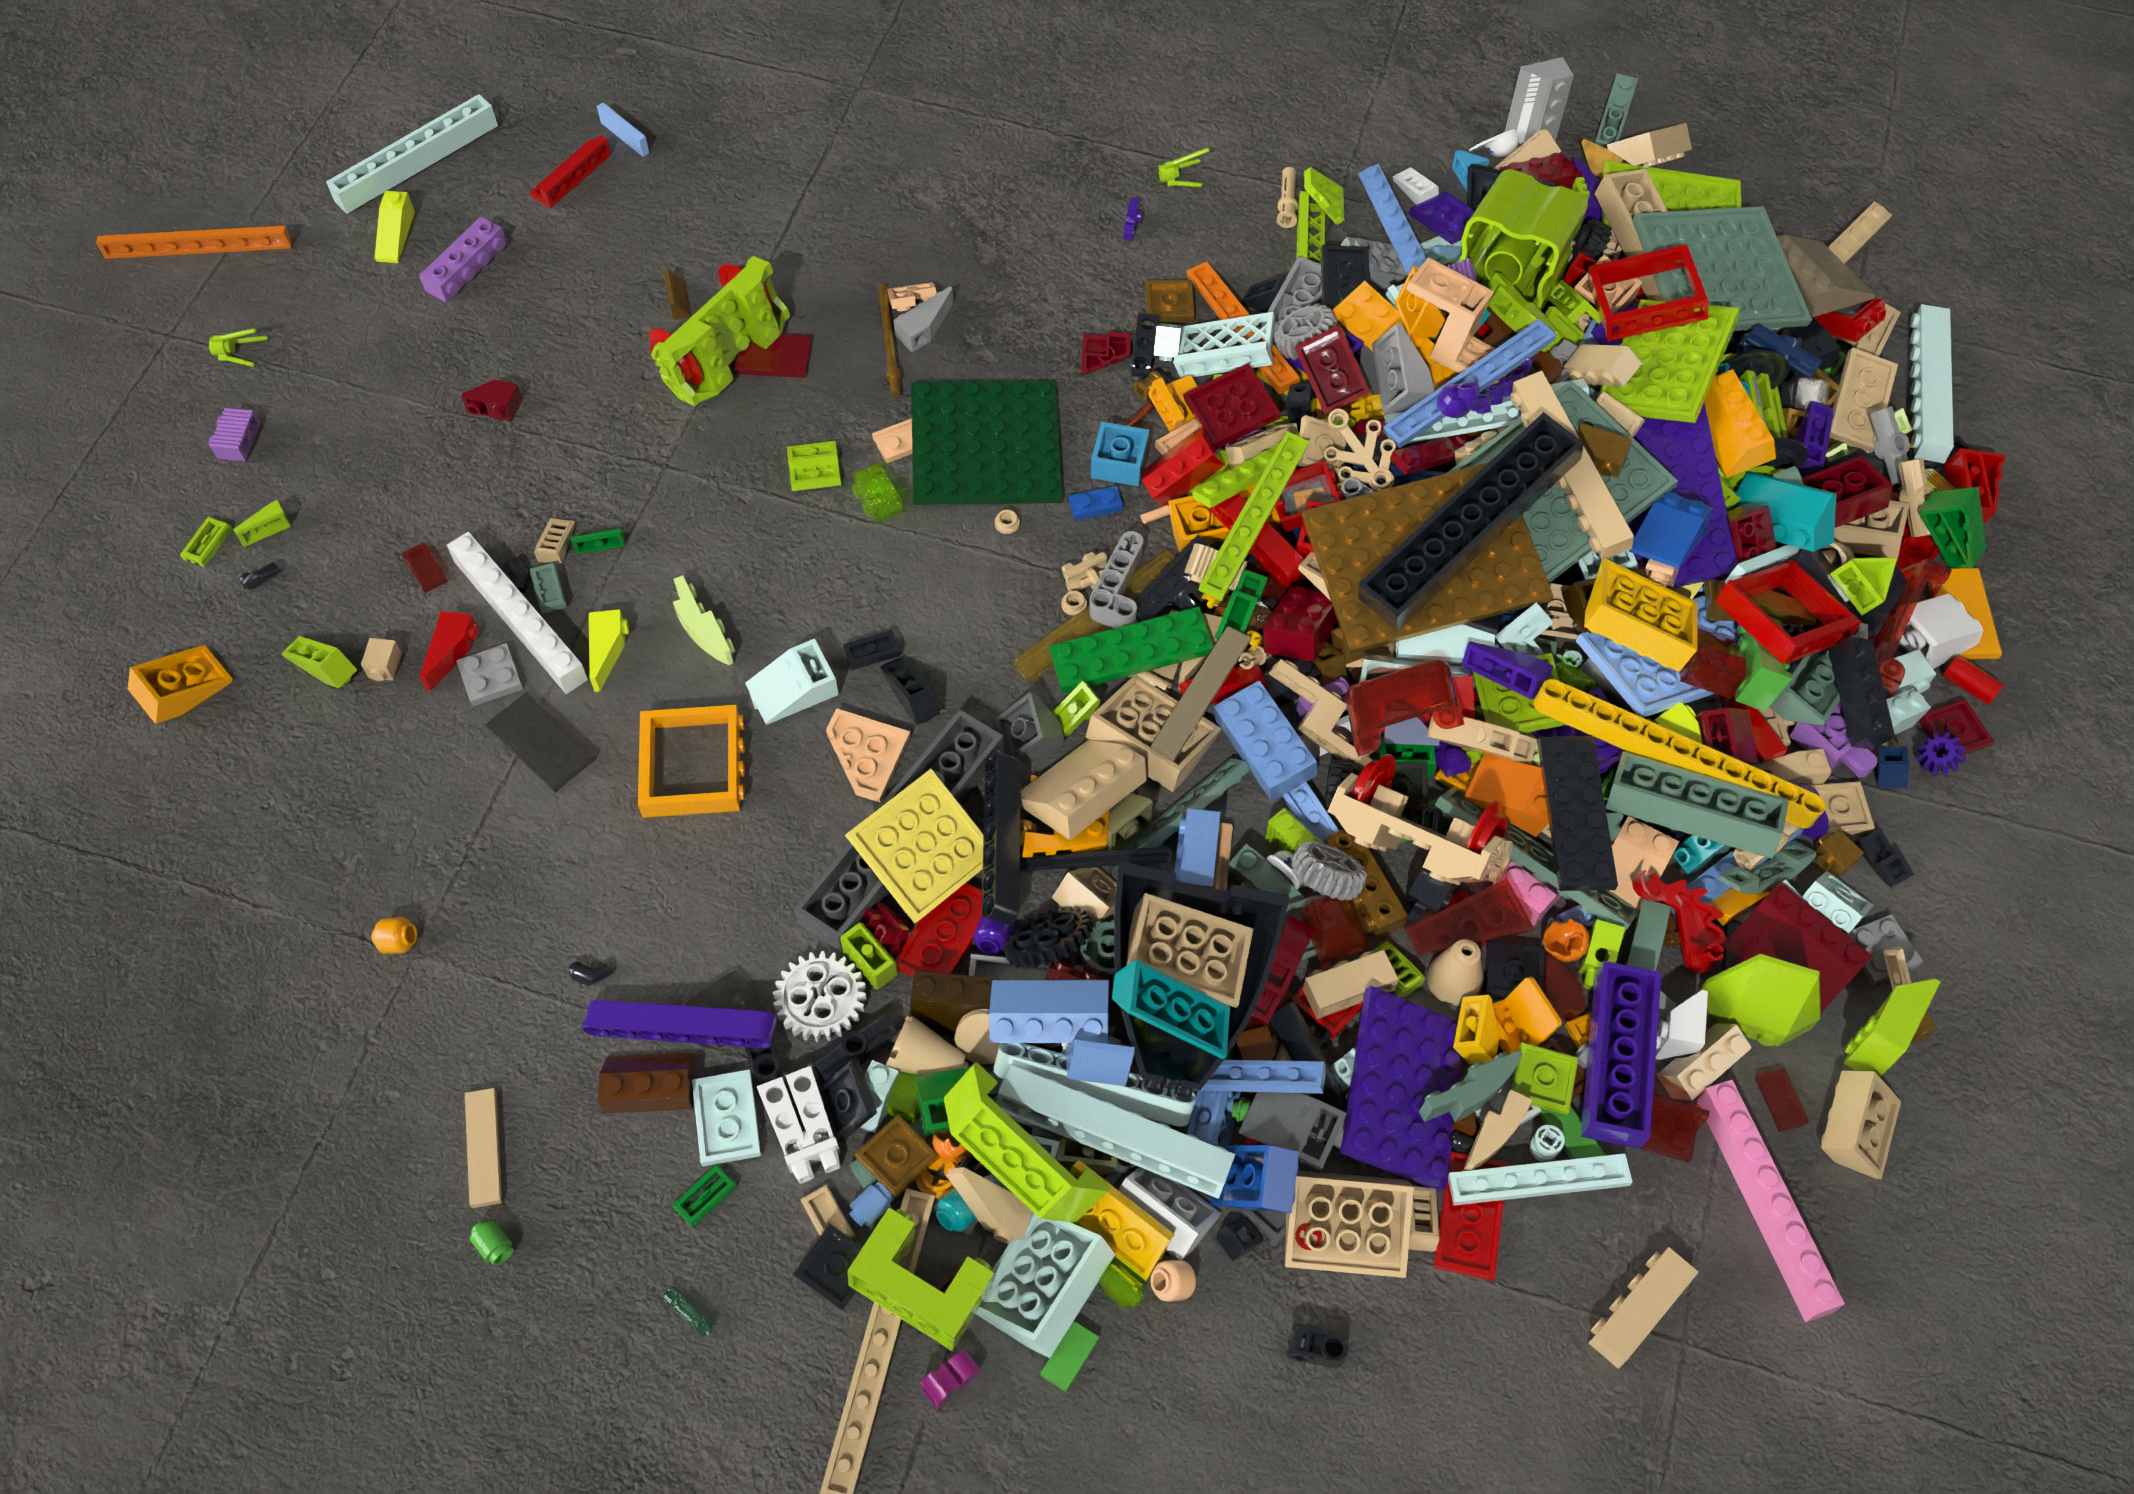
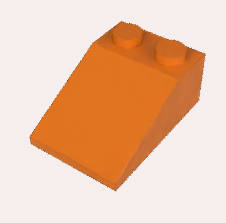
M1484 754L1463 798L1484 810L1493 801H1500L1503 805L1502 815L1508 818V822L1536 837L1549 823L1541 767Z

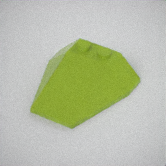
M1763 954L1756 955L1707 979L1699 989V992L1701 990L1708 991L1707 1010L1716 1023L1737 1024L1745 1037L1757 1040L1765 1046L1778 1047L1810 1031L1820 1020L1821 1016L1820 972Z

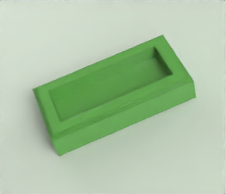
M1073 1321L1042 1369L1040 1376L1067 1393L1097 1344L1099 1336Z

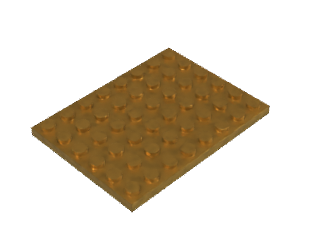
M1488 463L1302 511L1301 517L1349 654L1532 606L1536 602L1540 604L1552 601L1553 593L1522 515L1400 630L1396 631L1358 599V584Z

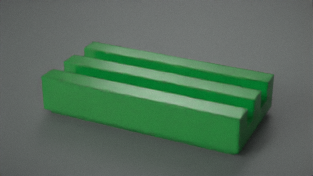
M716 1164L683 1194L672 1207L693 1229L738 1186ZM717 1175L721 1177L686 1210L683 1209ZM725 1183H727V1185L724 1188H722L710 1201H708L696 1214H694L691 1217V1215L701 1205H703L715 1192H717Z

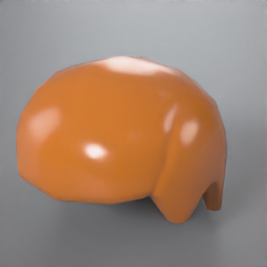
M1569 919L1566 923L1555 921L1544 932L1543 944L1546 951L1556 959L1563 962H1571L1582 958L1586 954L1590 944V934L1584 925L1572 919Z
M950 1131L943 1134H934L933 1147L938 1155L945 1160L961 1162L962 1159H969L973 1156L951 1135Z

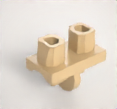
M1090 552L1084 555L1083 562L1077 565L1068 563L1062 566L1063 576L1069 592L1079 591L1088 586L1094 589L1107 565V555L1101 552L1096 555Z

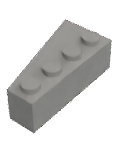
M1298 256L1268 312H1274V328L1278 326V321L1284 319V315L1291 313V310L1295 311L1300 306L1303 308L1308 304L1313 306L1316 303H1319V305L1322 303L1321 264ZM1262 322V327H1264L1267 324V322ZM1273 336L1272 343H1273L1274 346H1276V344H1275V342H1274V336Z

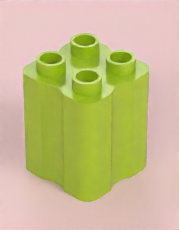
M1513 169L1505 170L1500 173L1467 222L1461 240L1462 255L1458 261L1462 262L1463 259L1470 258L1478 283L1484 287H1487L1495 272L1502 273L1527 302L1535 303L1542 311L1566 269L1572 253L1571 242L1581 227L1587 211V200L1583 194L1562 186H1546L1539 183L1531 175Z

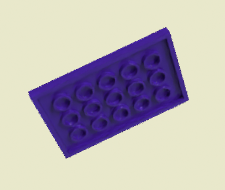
M1374 986L1365 989L1341 1154L1421 1185L1435 1188L1437 1191L1446 1189L1452 1147L1449 1138L1454 1131L1451 1126L1454 1119L1450 1112L1424 1122L1419 1110L1423 1106L1426 1096L1435 1091L1446 1092L1454 1084L1460 1082L1463 1057L1453 1048L1458 1021Z

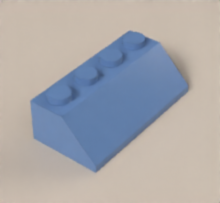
M992 980L989 1011V1043H1072L1075 1040L1108 1043L1109 980Z

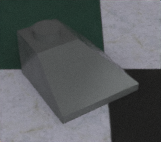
M1033 692L1028 693L995 718L998 733L1003 735L1004 753L1018 757L1021 762L1047 757L1065 744L1059 720Z

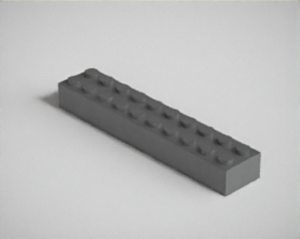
M959 709L876 811L930 769L933 770L961 805L985 775V763L989 753L992 750L1004 752L1003 735ZM849 842L794 908L797 924L842 953L841 936L861 922L866 909L875 910L878 903H882L890 892Z

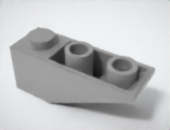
M952 287L936 293L935 296L919 303L915 308L899 315L894 320L895 336L912 353L932 341L953 306Z

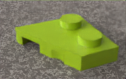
M1312 167L1304 171L1305 190L1336 225L1341 224L1344 221L1343 187Z

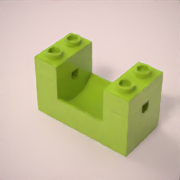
M888 1208L848 1269V1285L953 1351L992 1288L994 1272L991 1271L992 1267L980 1258L973 1260L967 1257L944 1294L898 1265L914 1241L915 1223L912 1222L913 1218L901 1209L894 1211Z

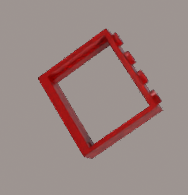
M1687 244L1588 266L1589 286L1607 341L1709 319L1708 298ZM1684 267L1694 296L1621 313H1611L1603 285ZM1618 326V330L1612 331V327Z
M1794 560L1781 565L1777 564L1769 569H1762L1757 573L1746 574L1735 580H1729L1725 586L1721 587V593L1715 601L1782 665L1840 644L1852 636L1862 622ZM1782 586L1824 626L1791 637L1749 597Z

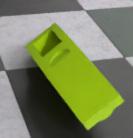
M1495 272L1486 287L1494 291L1488 306L1516 333H1520L1540 319L1557 336L1559 331L1535 303L1527 302L1502 273ZM1551 344L1543 348L1541 351L1546 352Z

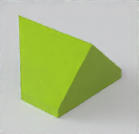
M1898 557L1853 558L1832 571L1830 575L1860 614L1863 615L1885 601Z

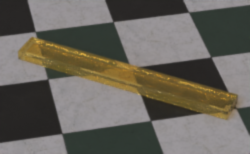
M1166 550L1136 571L1123 596L1134 601L1175 557ZM1089 605L1014 659L1012 666L1028 682H1031L1054 665L1049 650L1050 645L1096 634L1107 625L1096 622L1090 617Z

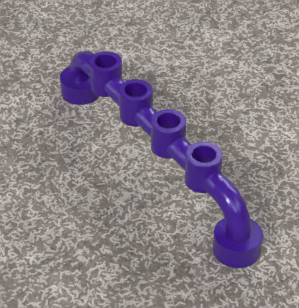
M1533 356L1523 362L1520 369L1510 371L1509 377L1499 379L1498 385L1488 387L1485 394L1479 393V384L1476 382L1460 384L1458 386L1459 398L1464 399L1467 408L1473 412L1476 411L1478 414L1490 412L1491 405L1503 403V397L1510 396L1513 393V382L1525 378L1530 373Z

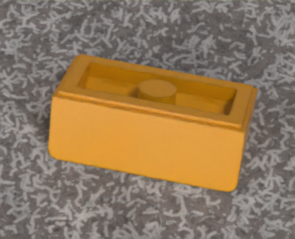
M1731 888L1709 903V905L1716 907L1724 914L1722 918L1717 919L1724 926L1729 921H1733L1757 907L1770 892L1745 894Z

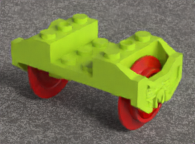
M752 256L747 261L745 267L723 264L718 271L723 288L676 332L670 334L659 328H654L649 332L650 354L655 364L660 368L659 373L662 380L679 399L696 406L700 402L718 395L734 380L729 365L736 359V355L741 350L747 349L751 341L767 349L782 334L785 322L790 317V314L775 292L770 279L773 269L769 262Z

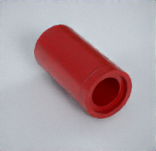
M1959 655L1942 675V677L1989 706L2005 685Z

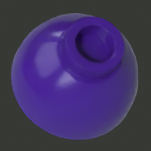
M1460 384L1448 385L1438 395L1437 406L1441 413L1447 417L1461 418L1470 412L1465 404V400L1459 398L1458 386Z

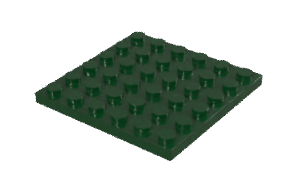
M1055 380L911 382L913 505L1062 503Z

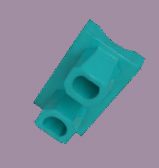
M1692 835L1675 849L1673 856L1686 873L1691 874L1727 845Z

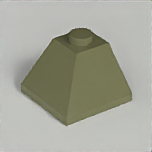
M1130 793L1109 809L1107 850L1121 849L1151 824L1153 802L1149 798Z

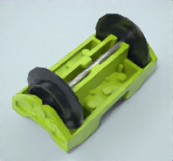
M1752 349L1738 354L1729 353L1723 355L1720 364L1723 363V371L1725 370V363L1730 365L1729 370L1733 369L1739 380L1749 383V397L1774 439L1776 459L1729 478L1725 477V479L1733 485L1732 489L1737 491L1749 472L1772 477L1773 474L1796 466L1799 470L1807 460L1808 451L1802 442L1788 438L1778 391V385L1789 374V361L1784 355L1765 349ZM1718 368V370H1717L1715 376L1719 375V368Z

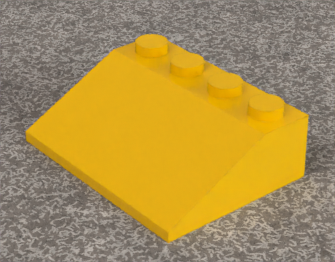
M1604 558L1585 610L1584 627L1595 634H1601L1611 639L1618 645H1624L1636 651L1641 656H1647L1666 668H1672L1680 672L1697 651L1698 603Z

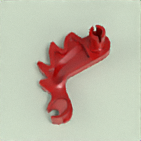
M1646 870L1636 874L1632 880V887L1638 896L1647 901L1666 903L1675 910L1682 957L1686 968L1694 974H1703L1712 970L1716 961L1724 957V954L1718 955V953L1724 952L1720 944L1727 942V937L1717 925L1711 923L1713 920L1722 918L1724 914L1716 907L1699 901V898L1707 893L1706 888L1686 890L1687 882L1685 880H1679L1666 885L1655 873L1648 875L1650 881L1647 883L1644 882Z

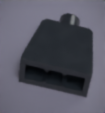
M1310 381L1290 385L1285 403L1290 423L1297 424L1298 432H1300L1301 418L1305 414L1317 418V396Z

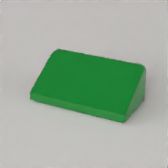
M622 529L570 537L575 554L577 555L626 546L625 534Z

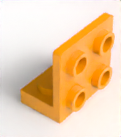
M1191 375L1165 385L1162 378L1152 382L1148 395L1169 432L1193 419L1196 420L1183 397L1184 393L1198 387Z

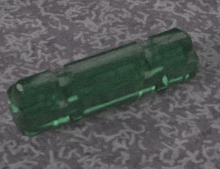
M672 1286L664 1293V1301L671 1308L674 1307L675 1312L691 1327L694 1326L695 1331L702 1337L707 1336L713 1330V1322L706 1315L703 1316V1313L687 1297H683L676 1287Z

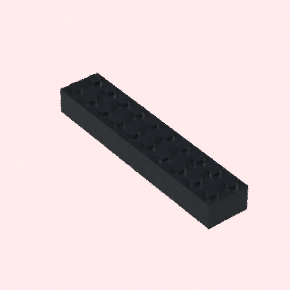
M1543 412L1358 584V599L1396 631L1400 630L1581 460L1584 442Z

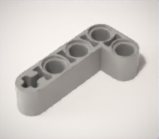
M1128 531L1121 536L1090 596V617L1096 622L1112 628L1136 623L1137 605L1132 599L1123 596L1142 559L1143 537L1138 532Z

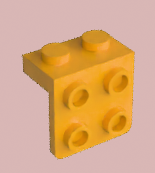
M1533 977L1525 978L1504 1000L1493 1003L1500 1036L1499 1045L1503 1052H1508V1054L1518 1051L1521 1042L1540 1046L1562 1024L1561 1018Z

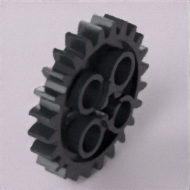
M1072 906L1066 910L1060 907L1056 912L1050 909L1047 914L1039 913L1035 919L1029 918L1027 924H1019L1020 929L1012 930V935L1008 936L1007 942L1003 943V950L1010 965L1015 964L1016 968L1023 966L1024 969H1027L1032 965L1036 969L1042 963L1044 966H1047L1050 961L1059 962V958L1062 956L1068 958L1069 952H1076L1079 950L1077 946L1085 945V939L1091 938L1090 933L1094 931L1092 928L1093 924L1086 910L1081 911L1079 907L1074 910Z

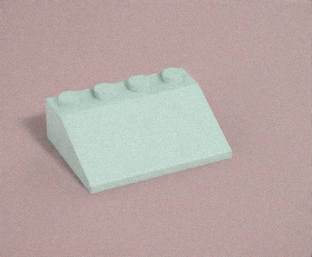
M1032 1213L1025 1238L1022 1240H1011V1243H1009L993 1267L994 1278L992 1288L976 1312V1315L1026 1347L1050 1358L1114 1258L1115 1253L1103 1237L1071 1222L1040 1219L1035 1213Z

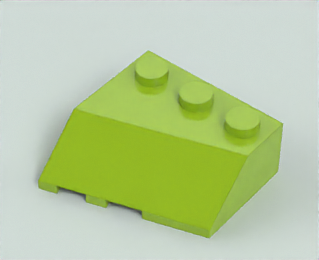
M1930 979L1896 986L1876 1014L1870 1017L1865 1027L1862 1026L1855 1038L1852 1037L1844 1050L1848 1055L1843 1064L1855 1071H1875L1881 1077L1907 1051L1941 981Z

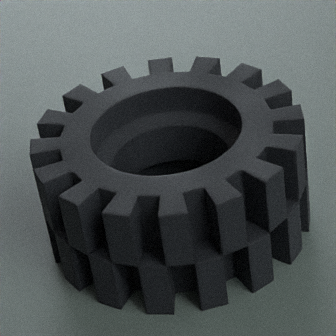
M1596 219L1587 221V225L1583 226V230L1579 232V237L1575 240L1576 244L1573 246L1572 252L1573 258H1576L1579 252L1599 261V257L1603 256V251L1607 249L1608 246L1606 245L1611 240L1609 237L1612 235V228Z
M1330 760L1325 807H1330L1338 786L1353 773L1352 761Z

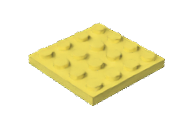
M932 769L845 835L914 923L918 922L983 869L982 832Z

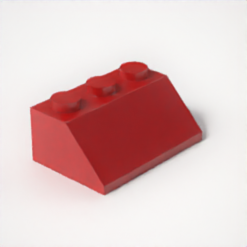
M1201 427L1145 468L1142 480L1151 497L1161 506H1166L1168 501L1181 498L1224 467L1225 463L1205 429Z

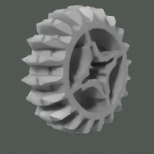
M1319 303L1313 306L1308 304L1303 308L1300 306L1295 311L1291 310V313L1284 315V319L1278 321V326L1274 328V342L1278 351L1285 355L1286 358H1292L1293 360L1299 358L1295 351V346L1338 325L1334 312L1327 308L1326 305L1320 306Z
M1306 842L1301 844L1292 858V873L1296 875L1299 881L1304 882V886H1309L1313 891L1321 893L1322 896L1327 895L1332 899L1338 898L1339 900H1352V898H1357L1358 894L1361 893L1366 882V869L1361 866L1359 861L1354 860L1353 856L1346 854L1336 847L1328 846L1326 843Z

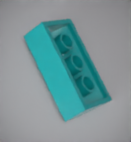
M1754 472L1746 474L1736 492L1741 499L1729 511L1744 504L1769 505L1775 541L1812 552L1834 543L1836 493Z
M1138 960L1133 961L1115 974L1112 999L1127 1013L1221 1059L1227 1057L1230 1006Z

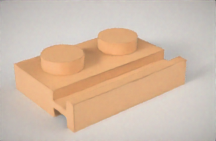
M912 418L872 433V438L886 463L912 454Z

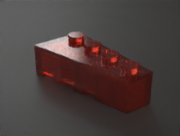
M1506 878L1406 928L1404 932L1418 957L1445 951L1459 940H1470L1477 944L1531 932L1534 930V927Z

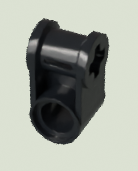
M773 1040L769 1048L744 1047L759 1085L780 1077L783 1078ZM774 1068L772 1073L768 1075L762 1074L765 1069Z
M1292 1324L1294 1335L1291 1349H1288L1286 1353L1287 1357L1299 1362L1313 1363L1329 1368L1340 1367L1345 1362L1349 1348L1348 1342L1343 1335L1318 1329L1308 1324ZM1305 1338L1304 1347L1301 1348L1302 1339ZM1330 1344H1335L1341 1349L1342 1354L1332 1357L1326 1352L1325 1348Z

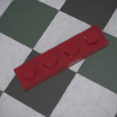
M1463 434L1443 437L1395 450L1390 459L1407 475L1454 462L1455 451L1470 441Z

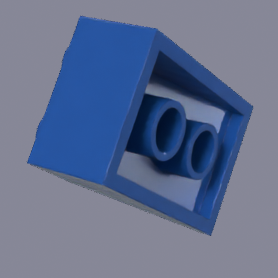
M1674 492L1665 493L1662 498L1653 503L1633 540L1632 549L1629 552L1679 569L1706 535L1713 507L1707 506L1701 501H1692L1680 497V495Z
M1270 1145L1221 1146L1228 1152L1235 1154L1219 1199L1212 1196L1211 1206L1273 1213H1292L1295 1201L1296 1174L1299 1169L1298 1151Z

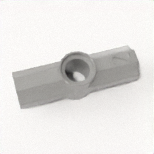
M1888 407L1870 413V417L1877 437L1874 442L1875 454L1878 458L1884 460L1890 483L1893 485L1902 482L1899 463L1909 461L1906 452H1908L1910 444L1906 434L1899 431L1893 408Z

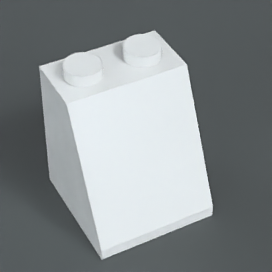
M1949 593L1901 608L1893 637L1908 653L1919 649L1932 669L1978 645L1984 630L1980 622L1966 612L1964 605L1959 600H1955Z

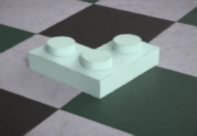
M1536 602L1495 635V638L1507 650L1532 656L1544 655L1545 653L1533 639L1554 622Z

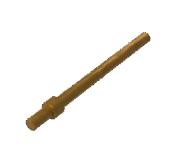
M879 284L878 295L888 366L886 378L887 382L890 383L891 395L898 397L901 394L899 385L901 374L896 362L887 286Z

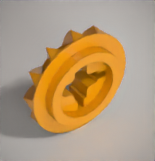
M939 1156V1159L915 1180L918 1189L923 1193L935 1195V1198L940 1200L955 1188L946 1174L948 1169H955L958 1162L945 1160ZM944 1167V1177L947 1180H939L934 1185V1176L930 1172L938 1173Z

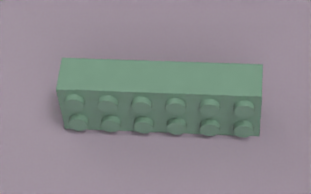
M1623 751L1606 809L1773 859L1783 835L1789 799Z

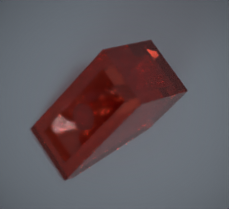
M1547 954L1544 967V994L1561 1020L1570 1021L1577 1018L1580 1012H1584L1585 995H1581V984L1553 955Z

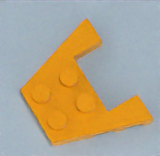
M1031 775L1030 783L1036 780L1038 776ZM1109 810L1071 840L1054 830L1053 835L1025 832L1022 857H1033V853L1045 852L1046 855H1056V851L1071 849L1072 853L1105 850L1108 839Z

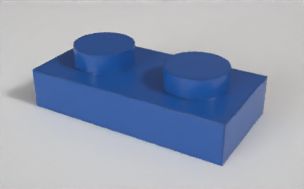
M1117 486L1068 496L1074 521L1123 511V504Z

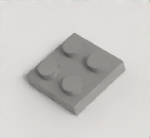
M507 643L456 660L472 707L523 689Z
M1892 914L1856 928L1850 933H1845L1873 955L1861 969L1871 985L1889 979L1883 955L1884 949L1902 946L1908 970L1920 966L1923 962Z

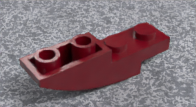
M1291 915L1282 929L1280 942L1264 991L1251 1015V1018L1264 1025L1269 1023L1279 1001L1284 996L1315 928Z

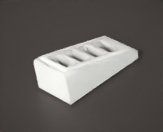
M1411 167L1393 176V181L1416 205L1439 195L1438 185Z

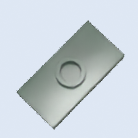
M555 562L531 568L530 573L541 613L544 614L566 608L567 605Z

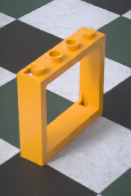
M736 705L640 711L638 807L643 818L740 811V800H744L745 796L744 785H740V777L745 776L744 761H740V754L745 752L744 739L740 738V731L744 730L743 715H739ZM728 723V792L654 797L655 728Z

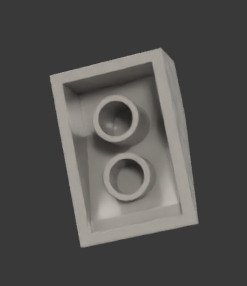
M1396 323L1372 344L1383 413L1406 411L1434 392V383L1428 366L1402 324Z

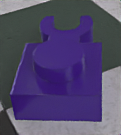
M1130 198L1123 240L1132 241L1136 225L1141 223L1143 209H1139V199Z
M1445 742L1439 743V746H1434L1436 764L1446 777L1470 771L1472 763L1460 747H1451L1449 743Z

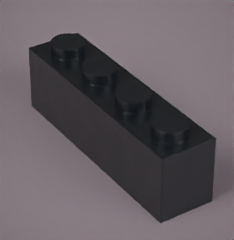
M1850 636L1829 650L1851 747L1873 750L1894 738L1895 733L1873 642L1870 639Z

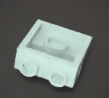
M1826 871L1815 880L1802 896V899L1810 906L1828 917L1829 921L1840 930H1845L1848 933L1855 928L1874 906L1829 871Z

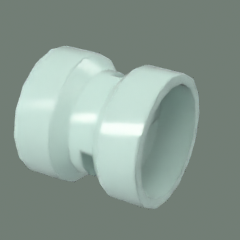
M1553 1125L1541 1126L1530 1141L1529 1150L1531 1155L1540 1162L1553 1161L1563 1148L1565 1143L1564 1135L1559 1128Z

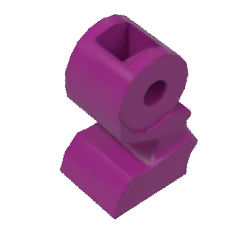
M963 1349L947 1363H942L937 1371H931L921 1380V1391L935 1409L939 1411L948 1402L950 1392L952 1390L964 1389L976 1378L982 1368L976 1364L969 1355V1352Z

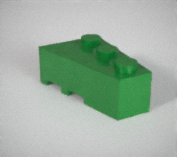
M1979 487L1932 492L1918 512L1949 568H1973L1986 550Z

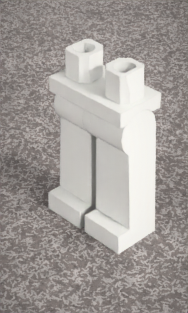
M811 1066L785 1075L805 1131L801 1130L782 1077L757 1086L784 1152L789 1171L794 1173L800 1184L814 1178L810 1165L820 1161L825 1173L840 1169L838 1154L841 1153L836 1138L833 1137Z

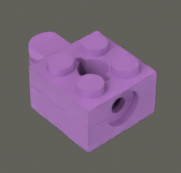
M1841 701L1824 725L1798 722L1790 734V737L1805 751L1824 749L1831 771L1841 763H1844L1857 777H1866L1877 765L1878 758L1871 751L1851 747Z

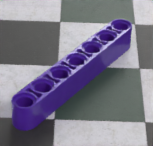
M592 1000L589 1002L582 1030L589 1035L598 1037L769 1048L772 1043L777 1017L764 1011Z

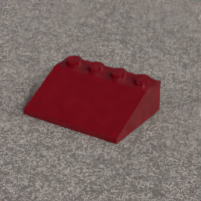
M1782 882L1763 899L1727 939V942L1722 945L1724 952L1727 948L1739 957L1745 942L1761 933L1768 932L1779 960L1820 972L1821 1013L1873 957V955Z

